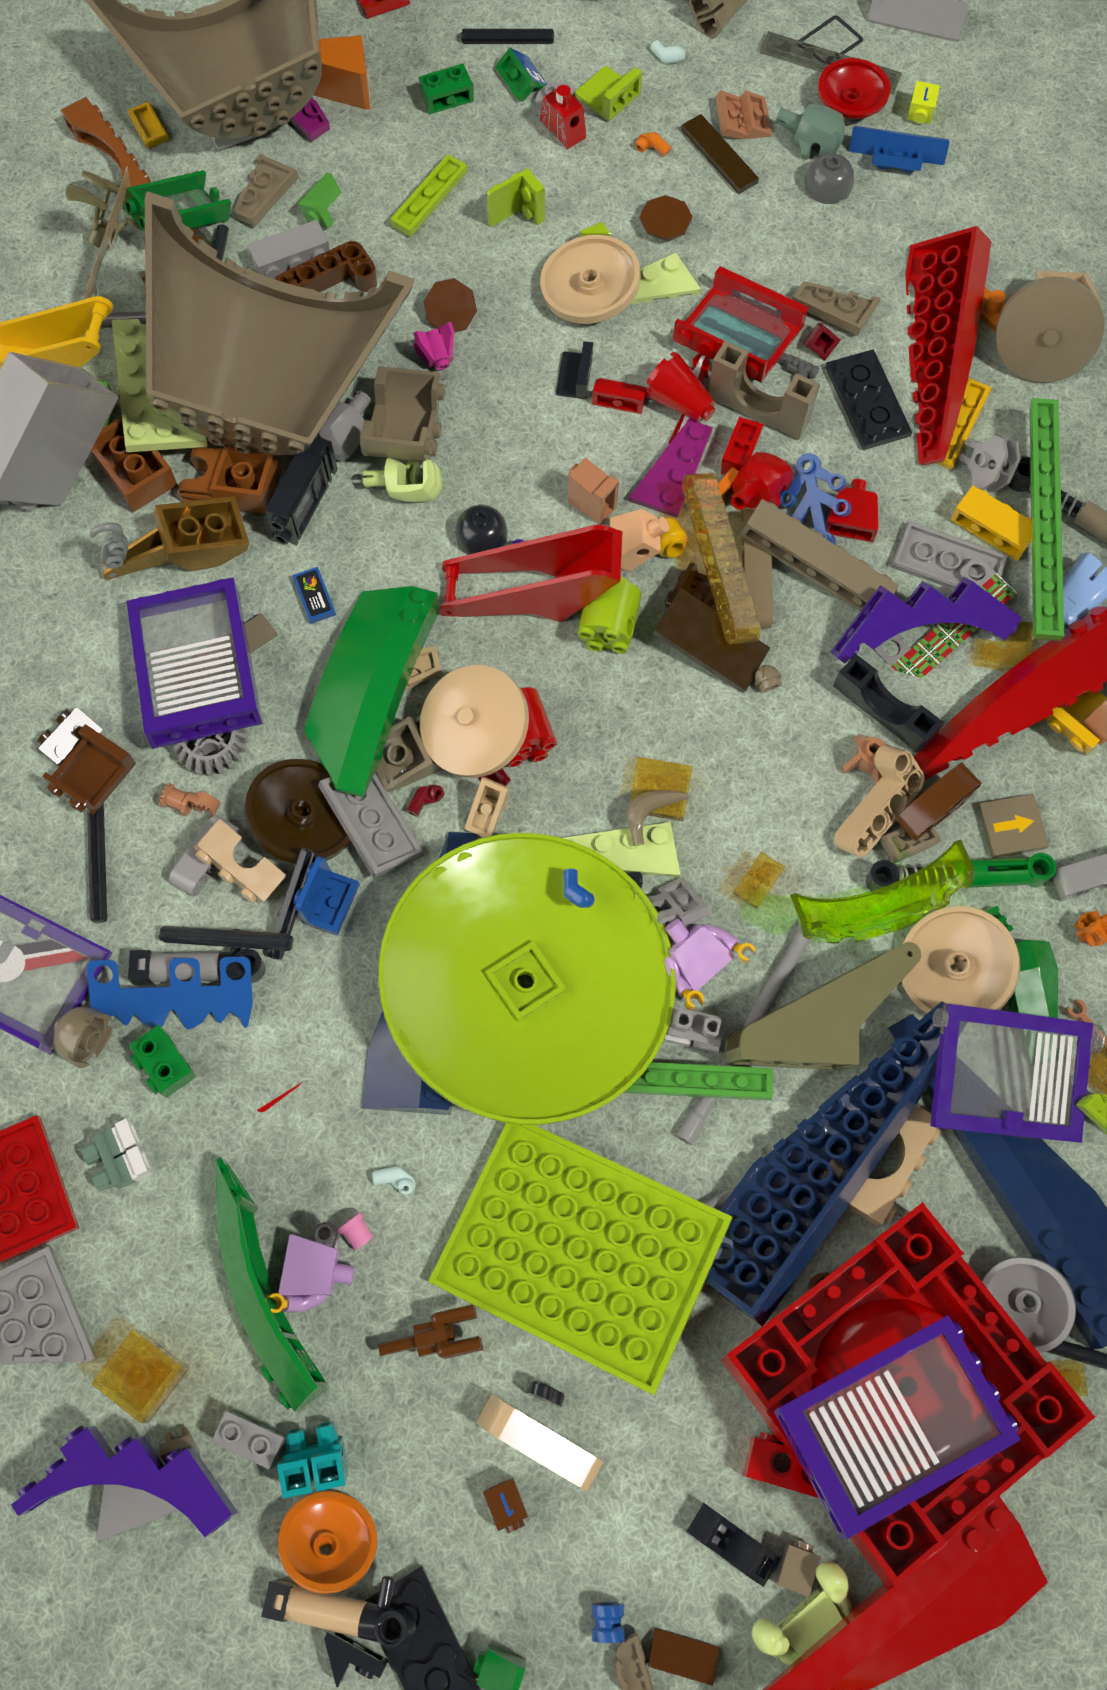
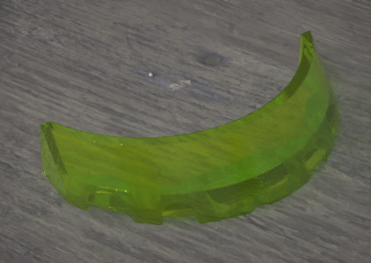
M960 839L953 842L943 854L921 870L883 888L843 898L819 899L802 896L797 893L791 894L790 897L801 933L806 939L810 940L812 937L825 938L827 943L839 944L845 938L854 937L855 942L899 931L920 921L922 915L926 912L946 907L950 904V897L961 888L967 889L972 884L974 867Z

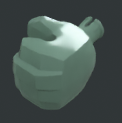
M807 105L804 114L802 113L801 115L781 107L775 120L776 124L794 130L796 134L793 143L799 145L801 157L804 159H809L811 156L813 143L820 145V155L836 153L844 139L845 124L843 115L827 106Z

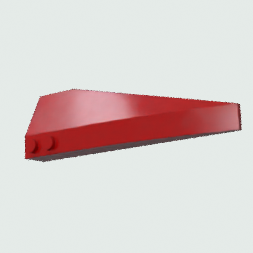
M978 226L910 245L905 274L906 295H909L908 288L911 281L915 290L913 305L915 322L908 327V335L916 340V342L911 344L908 349L911 382L918 385V391L912 392L913 402L918 403L919 413L914 414L915 424L919 425L920 431L916 435L918 461L921 466L945 461L970 373L992 243ZM907 305V314H911L910 305Z
M1105 606L1096 607L1081 620L1071 623L1069 628L1064 630V637L1061 641L1050 640L1024 658L975 697L938 731L924 749L914 756L915 761L925 776V780L949 768L950 761L965 760L973 756L972 750L984 744L990 747L998 743L999 736L1007 732L1014 735L1053 715L1054 708L1068 707L1078 702L1077 696L1089 690L1094 694L1103 689L1102 683L1107 681V608Z
M999 1496L947 1541L948 1544L900 1585L891 1587L882 1584L762 1690H870L1003 1625L1048 1583L1020 1523Z

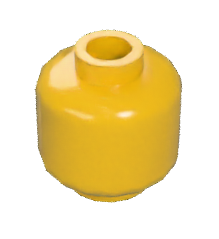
M665 518L669 524V531L660 535L661 550L658 554L662 557L674 558L684 552L688 536L676 519Z

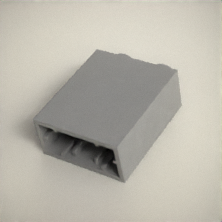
M9 352L0 369V504L2 500L11 501L15 505L27 510H35L38 504L62 505L119 397L82 367Z

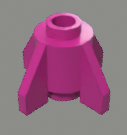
M447 322L439 327V329H433L428 332L416 331L413 333L416 341L413 344L416 354L430 368H435V370L439 371L450 366V362L454 359L452 355L454 329L451 322Z

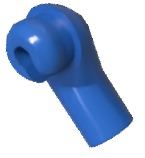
M565 869L563 871L565 898L579 908H590L594 904L595 898L591 892L578 885V870Z

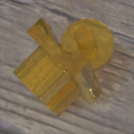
M761 851L733 894L758 909L786 866L774 861Z

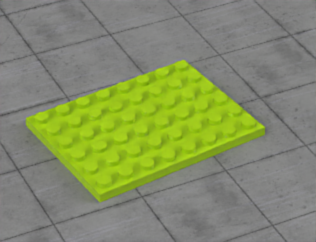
M506 1123L428 1282L655 1396L733 1218L536 1125Z

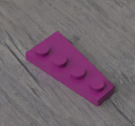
M688 419L630 495L629 502L678 518L711 437L713 427Z

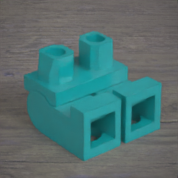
M334 1421L321 1423L316 1426L318 1442L307 1444L304 1428L292 1429L287 1432L283 1461H279L277 1464L283 1499L312 1493L314 1486L317 1492L346 1485L348 1468L343 1437H338Z

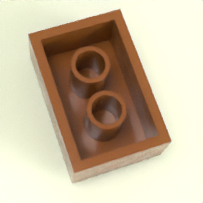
M122 417L101 430L90 451V455L133 512L178 485L171 467L158 450L126 452Z

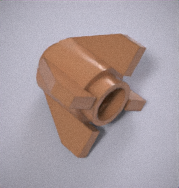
M858 734L854 737L858 748L856 755L842 766V772L844 774L858 768L862 772L872 773L871 776L875 784H877L882 775L875 766L874 757L881 746L888 744L879 738Z

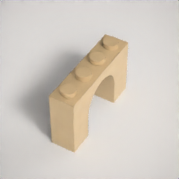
M917 1105L914 1107L895 1137L900 1151V1158L895 1171L889 1177L883 1179L868 1178L847 1207L848 1209L877 1227L882 1225L883 1222L888 1224L897 1210L893 1206L898 1196L903 1198L911 1186L912 1182L908 1180L913 1170L918 1172L926 1159V1156L922 1154L927 1144L932 1146L941 1132L939 1129L930 1126L931 1113ZM831 1160L830 1165L839 1178L843 1169L837 1167ZM825 1171L820 1180L826 1178L829 1172Z

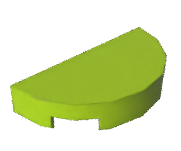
M1089 1094L1082 1097L1076 1106L1107 1134V1094Z

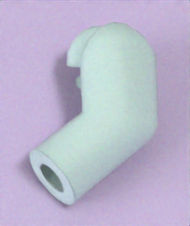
M659 40L654 41L650 46V50L664 64L678 63L685 59V50L679 46L665 47Z
M400 1166L372 1171L375 1186L391 1183L402 1195H409L414 1191L416 1182L413 1176Z

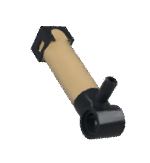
M390 1576L382 1577L377 1604L332 1593L313 1592L292 1581L272 1580L268 1584L261 1615L263 1618L279 1622L292 1621L378 1642L387 1648H394L408 1642L416 1630L414 1616L409 1610L390 1607L395 1579ZM392 1618L397 1619L401 1624L399 1637L394 1636L390 1632L389 1624Z

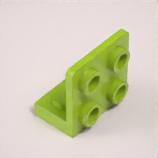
M605 65L575 91V97L607 121H611L641 94L642 71L634 67L630 72L621 76Z
M528 168L513 174L509 179L494 185L486 192L488 224L490 227L521 210L525 217L532 219L536 225L545 221V187Z

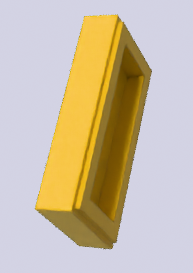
M149 101L127 110L147 149L169 141L168 134Z

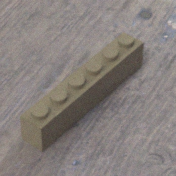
M763 499L754 509L739 534L859 611L863 609L880 585L895 594L899 586L889 576L880 574L865 561L853 557L843 547L834 545L826 540L821 533L812 531L797 518L785 514L775 504L766 502Z

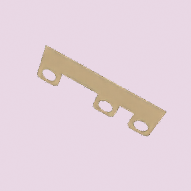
M127 167L84 299L91 298L94 292L95 296H97L95 282L107 246L109 244L111 251L117 236L118 223L116 218L121 203L123 211L125 210L124 198L126 188L131 187ZM116 227L115 237L111 244L112 233Z

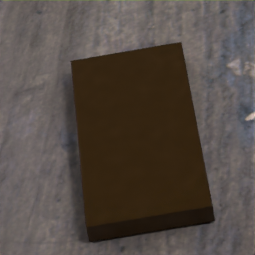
M682 588L677 591L652 633L742 693L747 690L770 649L769 646Z

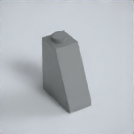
M104 1485L96 1540L112 1538L178 1510L167 1501L144 1490L122 1485Z

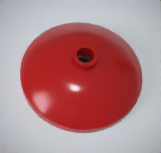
M845 58L831 63L823 70L818 82V94L822 103L841 113L843 117L850 119L866 118L878 113L886 105L891 90L890 81L886 73L876 64L860 58Z

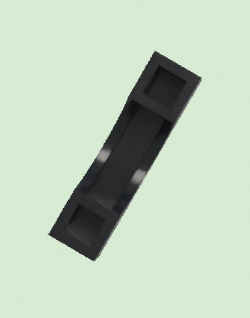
M857 654L838 672L833 687L917 753L924 749L944 723L923 705L912 706L893 696L881 682L878 670Z

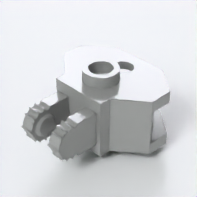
M994 435L984 443L967 438L965 444L974 448V452L972 455L967 453L960 454L959 460L968 464L967 467L971 469L973 485L982 490L988 488L995 492L1008 485L1021 459L1018 441ZM1008 462L1009 468L1007 471H1004L1003 469L1006 467Z

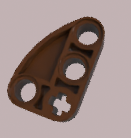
M962 762L914 800L897 816L895 821L916 841L959 809L981 786L982 782Z

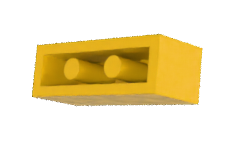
M972 485L958 504L951 517V521L1016 561H1019L1032 543L1031 518L1021 515L1008 504L998 501L990 496L988 492Z

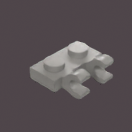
M684 877L658 888V895L648 897L658 913V922L660 924L666 922L663 924L664 928L675 919H680L683 925L686 926L710 915L706 903Z

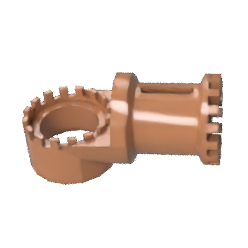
M168 783L164 787V790H162L164 794H160L162 798L159 799L160 806L164 808L169 806L177 809L184 816L190 814L193 808L200 813L202 809L210 812V817L216 814L221 804L217 798L202 791H198L197 794L192 791L187 793L175 788V785L172 783Z

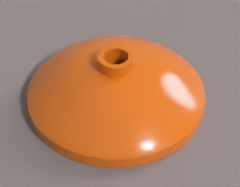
M333 1491L314 1493L298 1501L285 1515L278 1535V1554L286 1573L301 1587L317 1593L340 1592L355 1585L371 1567L377 1549L376 1527L367 1509L354 1498ZM326 1546L330 1549L331 1553L324 1555L319 1549Z

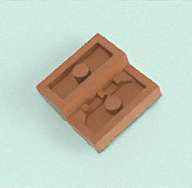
M721 90L719 91L715 99L723 136L736 139L772 136L764 96L747 90L740 97Z

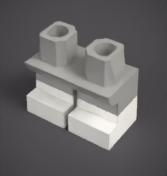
M674 1006L671 1022L664 1041L690 1047L691 1040H693L692 1048L718 1054L726 1018Z

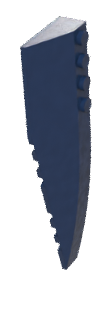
M941 1001L913 1025L912 1031L902 1039L899 1037L892 1043L890 1050L880 1058L876 1057L868 1064L869 1068L859 1076L855 1075L818 1107L819 1111L808 1120L805 1118L797 1125V1130L785 1140L782 1138L773 1146L774 1149L764 1158L761 1156L755 1161L719 1209V1211L733 1218L729 1226V1235L733 1240V1248L727 1243H722L720 1249L727 1248L731 1250L732 1255L731 1259L714 1260L705 1283L761 1327L764 1326L866 1182L936 1074L940 1034H944V1027H946L947 1003ZM960 1021L959 1033L964 1027L966 1021ZM831 1160L837 1167L843 1169L839 1178L830 1165ZM825 1171H828L829 1173L827 1177L820 1180L823 1173Z
M911 1014L887 1029L896 1041L899 1037L902 1039L912 1031L913 1025L919 1020ZM956 1056L950 1113L1004 1119L1005 1110H1012ZM936 1074L926 1088L932 1100ZM952 1129L1032 1257L1053 1266L1070 1285L1076 1303L1074 1323L1090 1348H1105L1107 1346V1207L1097 1192L1040 1138Z

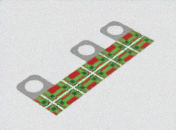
M980 557L972 558L960 570L962 577L972 580L1004 605L1017 594ZM974 564L981 565L985 569L984 578L981 580L970 578L968 574L970 566ZM941 586L937 589L940 593L949 595L952 593L948 586ZM939 623L912 648L898 635L888 639L894 640L900 645V652L896 656H888L884 653V643L875 648V651L895 671L923 678L979 627L962 623Z

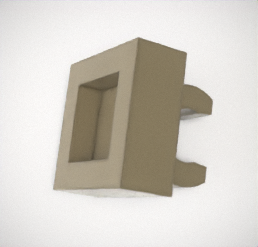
M183 1427V1437L174 1439L171 1432H168L165 1435V1442L159 1444L160 1457L165 1465L167 1463L164 1459L179 1447H182L183 1450L194 1447L201 1457L200 1450L187 1427Z

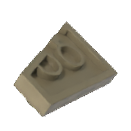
M261 154L257 158L258 165L256 169L252 170L249 175L250 182L248 187L242 190L233 210L236 219L253 227L261 221L299 178L296 169Z
M803 281L793 295L792 300L809 307L808 313L858 336L875 311L881 298L872 296L871 300L858 297L859 293L851 291L846 295L835 292L833 287Z

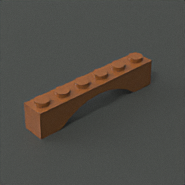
M84 97L61 109L66 125L77 141L91 145L109 155L122 170V179L127 167L131 186L151 182L144 169L140 171L138 168L139 165L135 156L132 153L128 154L126 152L127 148L121 137H115V132L108 120L104 122L103 115L96 104L92 105L88 98Z

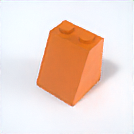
M362 35L320 39L322 74L314 96L365 110L370 109Z

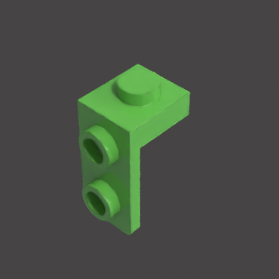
M327 172L298 203L307 223L317 219L320 226L327 229L334 223L327 208L341 194V190L332 173Z

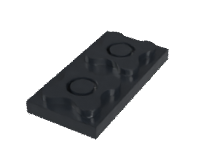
M874 349L826 362L825 368L863 450L911 437L912 430Z
M423 1566L397 1580L394 1583L390 1607L409 1610L414 1616L416 1630L408 1642L394 1648L385 1647L404 1690H482L476 1684V1676ZM379 1592L364 1601L377 1604ZM392 1618L389 1624L390 1632L394 1636L399 1637L401 1624L397 1619Z

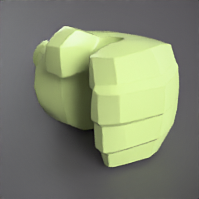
M387 458L385 470L363 471V476H367V478H363V484L366 488L386 486L390 497L404 502L433 501L443 487L441 470L431 460L423 461V484H418L417 477L420 464L414 461H408L404 465L398 460Z

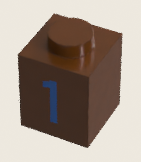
M514 1477L483 1491L498 1531L505 1528L508 1534L525 1526L523 1519L528 1517V1512Z

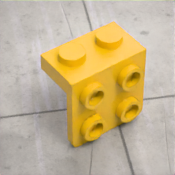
M1090 690L1077 696L1078 702L1068 707H1056L1053 709L1054 714L1045 718L1048 725L1055 732L1062 733L1070 740V744L1076 750L1087 755L1098 745L1100 740L1087 730L1082 723L1107 700V697L1100 691L1092 694Z

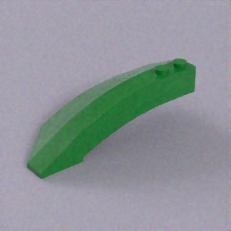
M415 586L362 591L347 619L322 675L304 728L307 739L314 746L316 755L324 769H327L336 790L364 797L383 757V750L410 675L438 616V592Z
M219 1157L215 1160L217 1234L232 1298L244 1329L263 1363L260 1366L261 1372L269 1383L275 1381L281 1390L277 1396L287 1410L292 1407L293 1411L297 1412L330 1387L295 1335L284 1312L281 1310L278 1313H272L271 1311L275 1307V1300L273 1298H265V1296L274 1294L275 1291L260 1248L254 1213L259 1209L227 1161Z

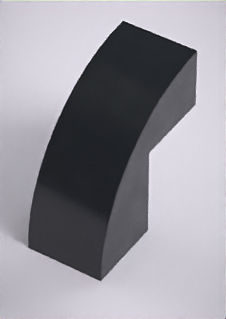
M704 1502L686 1531L762 1587L765 1586L780 1560L778 1555Z

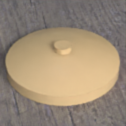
M587 235L566 242L547 259L540 277L542 295L548 308L558 317L580 324L601 322L622 312L634 300L641 283L639 261L634 251L623 241L606 235Z
M469 665L458 668L439 680L424 702L420 717V734L423 745L431 759L441 768L452 774L468 778L490 775L506 766L523 745L529 724L527 702L520 687L509 676L498 669L485 665Z
M951 906L936 910L918 921L903 942V944L906 942L915 943L921 950L920 961L902 980V984L910 999L925 1013H929L941 1001L948 1004L1000 1010L1008 1002L1016 989L1020 975V956L1017 945L1007 928L997 918L983 910L968 906Z

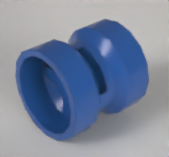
M600 1602L591 1604L592 1616L595 1619V1626L592 1629V1641L597 1643H619L625 1641V1630L621 1626V1618L624 1616V1603Z

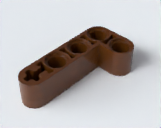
M356 241L345 242L280 273L275 278V280L313 289L318 292H322L349 278L356 288L362 292H368L370 288H376L377 286L375 265L363 246Z

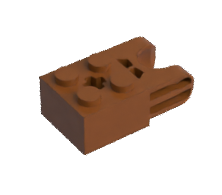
M223 446V449L196 447L191 450L189 458L196 470L206 473L198 478L183 479L177 493L184 502L235 496L239 511L266 514L265 509L275 492L281 474L276 455L252 450L250 454H244L235 450V447Z

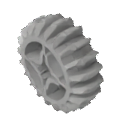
M247 728L231 731L228 745L222 739L225 733L197 739L193 751L189 749V741L175 744L173 751L178 755L179 762L185 764L189 771L195 769L196 773L201 776L206 769L208 776L212 777L214 769H217L223 775V766L227 765L228 768L233 769V759L241 762L242 757L239 753L246 752L245 743L249 741L247 734H245ZM213 752H218L217 754L208 756L209 754H211V753H213Z

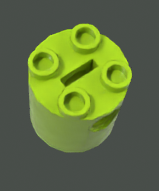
M621 576V581L583 607L577 633L578 637L587 643L586 648L588 650L601 652L603 648L619 654L627 653L628 647L631 644L642 594L641 590L626 578Z

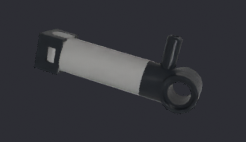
M230 947V952L153 953L151 950H130L128 979L134 985H155V982H170L169 962L174 958L197 959L200 964L201 981H221L220 961L224 957H246L250 961H255L256 966L251 970L252 983L262 979L265 975L266 966L258 952L249 948L241 950V948ZM232 962L226 967V974L232 980H240L245 975L243 965L239 962ZM187 963L179 964L175 969L176 977L185 982L191 980L194 976L193 967Z

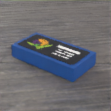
M318 567L292 575L310 624L336 616Z

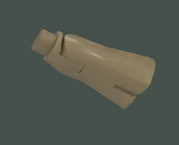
M689 0L688 4L701 33L713 39L720 34L747 0Z

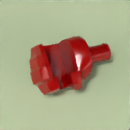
M755 452L743 465L733 481L732 489L734 495L731 499L732 506L737 510H742L745 507L754 509L763 499L778 507L781 503L780 494L788 490L793 479L792 468L786 461L773 454Z

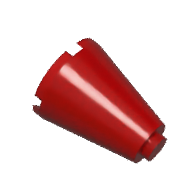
M677 352L670 353L673 358L669 361L664 358L646 381L649 385L648 391L643 389L645 396L697 422L708 421L716 410L714 408V399Z

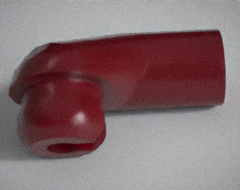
M439 785L418 788L405 811L418 817L424 805L436 803L444 797V789Z

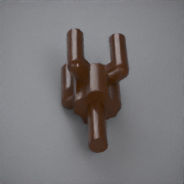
M471 1304L433 1313L430 1322L413 1326V1336L378 1343L379 1354L384 1356L417 1348L419 1358L437 1354L440 1358L448 1359L483 1351L482 1339L479 1336L455 1341L452 1325L477 1319L476 1308Z

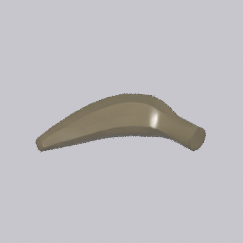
M653 790L635 797L626 810V819L631 830L633 846L644 845L643 824L648 814L658 808L688 799V794L682 791Z

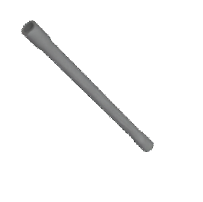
M806 914L794 934L793 941L742 1027L767 1014L805 947L811 942L821 925V921L818 918ZM724 1056V1058H723V1060L721 1061V1063H720L719 1066H736V1065H725V1056ZM700 1097L676 1137L692 1145L717 1098Z

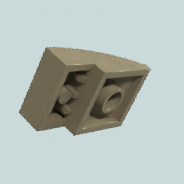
M421 715L414 719L409 716L390 729L383 750V757L376 769L377 775L387 792L405 787L443 770L431 759L423 745L420 734Z

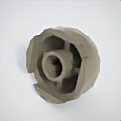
M90 1006L76 1007L61 1016L54 1026V1046L59 1056L78 1068L89 1066L90 1064L86 1061L92 1057L94 1052L98 1058L111 1037L113 1028L108 1026V1020L112 1021V1017Z

